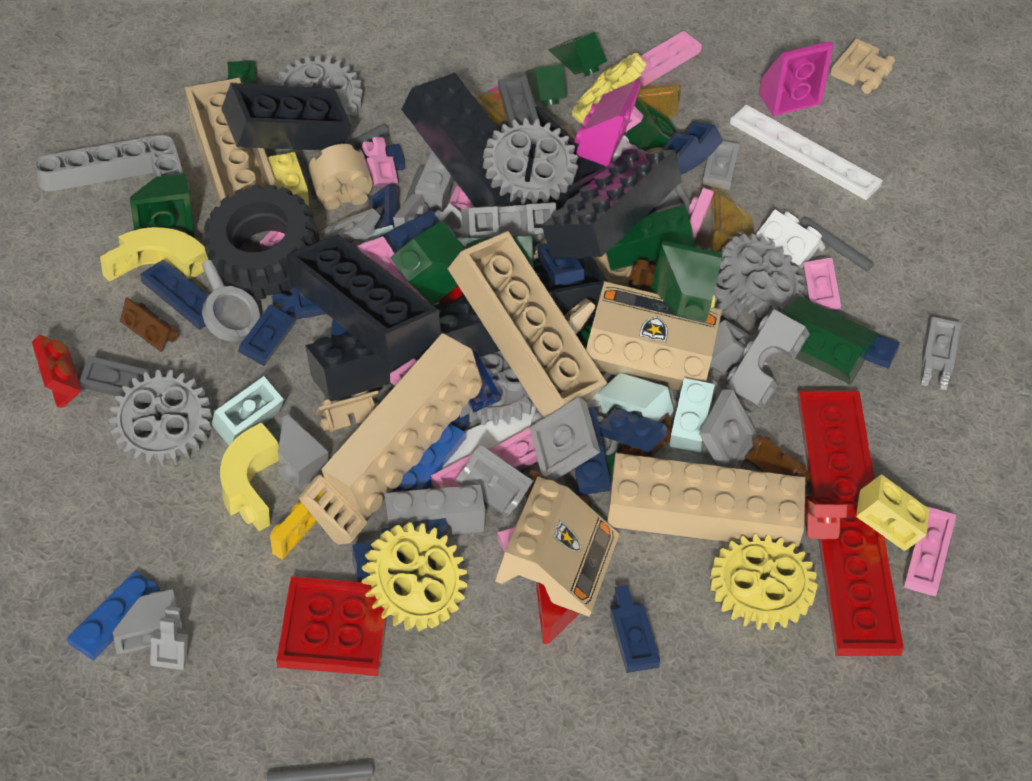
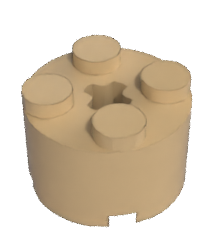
M338 144L323 149L321 151L322 155L316 160L313 157L309 164V172L317 198L326 210L336 209L341 203L351 202L353 205H360L368 200L367 195L372 189V179L364 154L360 149L356 151L352 145Z

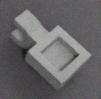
M167 606L165 617H162L160 620V631H153L151 636L150 666L178 670L185 669L188 635L178 633L180 621L179 607Z

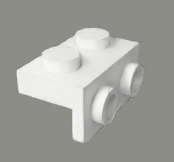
M776 209L755 235L757 240L764 236L766 244L774 241L775 249L783 248V256L785 258L792 257L791 262L799 268L804 267L803 262H808L817 249L823 251L825 248L821 241L822 235L810 226L806 229L798 224L800 221L789 212H785L783 215Z

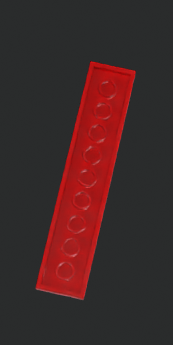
M799 391L797 400L810 476L812 496H835L847 505L846 518H840L839 538L818 539L835 656H902L904 646L885 537L856 517L860 490L875 479L860 391Z

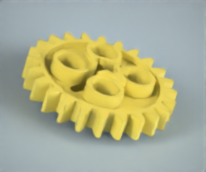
M633 53L625 59L623 58L612 68L606 69L573 107L574 109L571 112L580 124H583L586 115H589L593 103L598 104L602 95L636 81L641 76L640 73L645 70L646 62L638 53Z
M412 523L403 526V529L396 525L391 529V532L387 530L381 534V540L377 539L371 544L374 550H370L365 554V557L371 562L362 566V570L370 573V576L363 579L362 583L372 587L365 595L366 597H376L377 600L372 605V608L375 609L382 606L384 611L381 618L384 619L392 615L393 626H397L404 621V627L407 631L413 628L415 624L418 631L427 628V624L430 628H434L439 625V620L445 622L450 619L449 613H454L459 609L456 603L465 598L458 591L467 587V583L459 580V577L465 575L467 570L458 569L457 566L464 559L463 557L454 558L452 554L457 546L454 545L447 548L445 544L448 536L445 535L437 539L436 528L426 533L424 524H420L415 530ZM397 551L404 555L405 564L399 561ZM428 558L434 561L436 570L429 566ZM388 570H390L393 573H396L397 575L390 574ZM393 583L401 587L402 596L395 592ZM424 590H428L431 593L433 602H430L425 597Z
M754 534L752 542H749L742 536L739 545L730 541L728 550L722 548L719 558L715 557L710 579L712 582L710 589L711 591H716L715 602L723 601L722 612L733 610L732 620L740 616L744 617L743 626H747L750 621H755L757 630H760L762 623H767L770 630H774L775 622H779L783 628L787 627L789 619L797 623L800 614L806 615L809 606L813 605L818 586L815 583L817 573L811 572L813 563L803 562L805 552L795 554V544H791L786 548L783 546V538L773 543L770 535L766 536L765 541H760L758 535Z

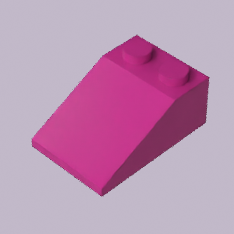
M832 41L781 53L764 74L759 96L773 116L822 104L834 46Z

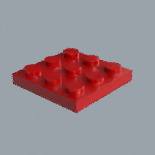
M291 576L276 659L277 668L378 676L386 618H381L384 611L382 606L375 609L372 608V605L377 600L376 597H366L365 595L372 589L371 585L363 584L362 582Z

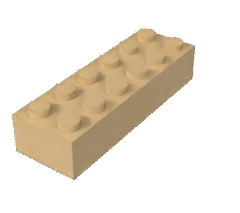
M240 78L185 87L188 117L217 207L221 205L220 201L227 195L229 197L235 195L234 192L241 188L244 191L251 189L250 186L260 185V187H266V184L277 186L264 148L237 147L221 110L230 83H241Z
M509 231L459 253L448 267L449 272L543 418H546L578 397L586 402L591 400L607 384Z
M442 333L321 469L325 479L366 520L380 508L385 499V493H390L392 489H396L400 485L405 473L412 466H416L420 462L423 453L432 443H436L439 440L444 429L451 421L459 417L463 407L470 399L478 395L483 384L472 349Z
M615 453L607 523L611 527L715 541H733L735 543H740L742 536L749 542H752L754 534L758 535L760 541H765L766 536L770 535L773 543L783 538L784 547L787 548L789 545L795 544V549H798L804 531L805 477Z

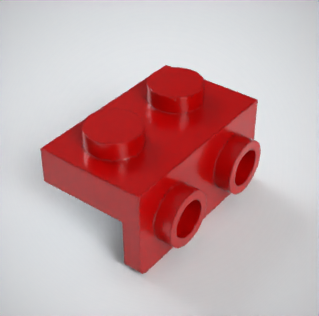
M39 334L32 341L43 384L45 388L52 390L56 406L63 408L81 392L71 354L67 345L62 344L56 339H50Z

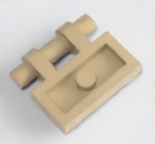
M855 39L832 66L830 75L853 86L860 80L864 82L861 87L862 91L869 94L873 89L875 90L879 87L883 76H888L892 71V65L895 63V60L892 56L879 57V48ZM871 67L875 69V71L873 72L871 70H868V68Z

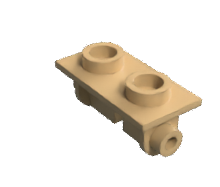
M368 391L351 395V398L339 401V399L331 402L329 399L323 401L315 414L316 417L320 415L324 417L320 419L322 431L329 430L331 433L335 430L351 426L348 417L353 414L356 424L363 423L379 405V403L374 404L373 401L379 394L378 391L371 393Z

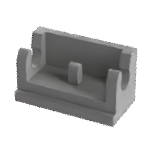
M482 445L470 456L455 479V482L461 486L481 484L484 502L506 516H509L512 510L517 507L533 482Z

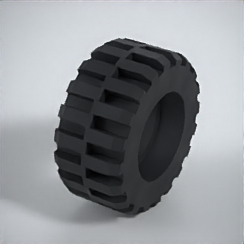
M266 184V187L252 185L250 186L251 189L244 191L241 188L234 192L235 195L231 197L227 195L220 201L221 205L219 207L215 206L211 211V219L208 218L204 225L205 232L202 235L208 260H212L224 286L243 289L249 295L255 296L256 299H266L268 295L279 294L286 290L291 292L294 287L291 286L287 255L320 241L312 211L305 204L304 199L298 194H293L289 189L281 187L279 190L277 186ZM265 231H276L285 234L278 244L268 250L254 253L239 250L241 245L255 234Z

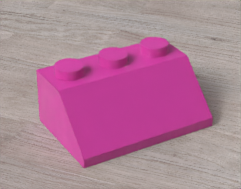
M636 80L602 95L598 104H592L589 115H586L583 125L579 128L574 143L579 144L577 156L605 166L611 162L627 131L642 82Z

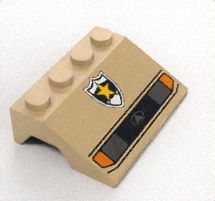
M604 281L586 351L601 372L613 375L624 373L681 391L684 378L706 382L722 310L711 307L707 322L678 316L658 294Z
M537 477L507 546L495 582L502 584L520 575L544 584L552 603L590 617L620 534L568 487L560 485L553 480Z

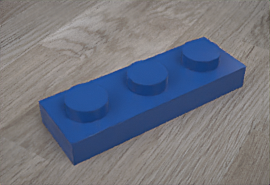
M449 424L442 432L439 440L431 444L423 453L420 462L416 466H412L405 473L400 485L396 489H392L391 492L428 489L431 485V475L442 470V467L455 454L466 439L465 432Z
M134 571L67 637L68 644L94 661L114 641L112 632L137 599L152 592L161 591L160 587Z

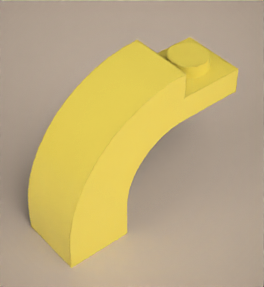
M159 227L137 229L118 236L120 246L100 256L103 276L109 282L138 266L156 264L162 259L190 280L205 272L202 264L208 261L205 247L198 240L184 232Z
M262 422L240 434L229 445L220 466L222 497L227 511L231 516L240 511L243 520L247 524L253 523L258 531L270 526L269 508L252 488L250 482L259 471L279 461V444Z

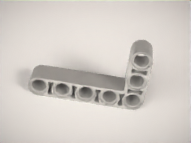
M155 135L48 154L39 157L35 161L38 186L45 191L62 190L153 173L154 177L183 173L174 141L167 135Z

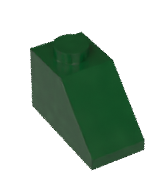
M595 32L569 39L548 49L574 75L583 73L585 77L599 71V65L607 62Z
M563 65L539 67L525 71L535 102L543 101V106L559 104V99L567 97Z

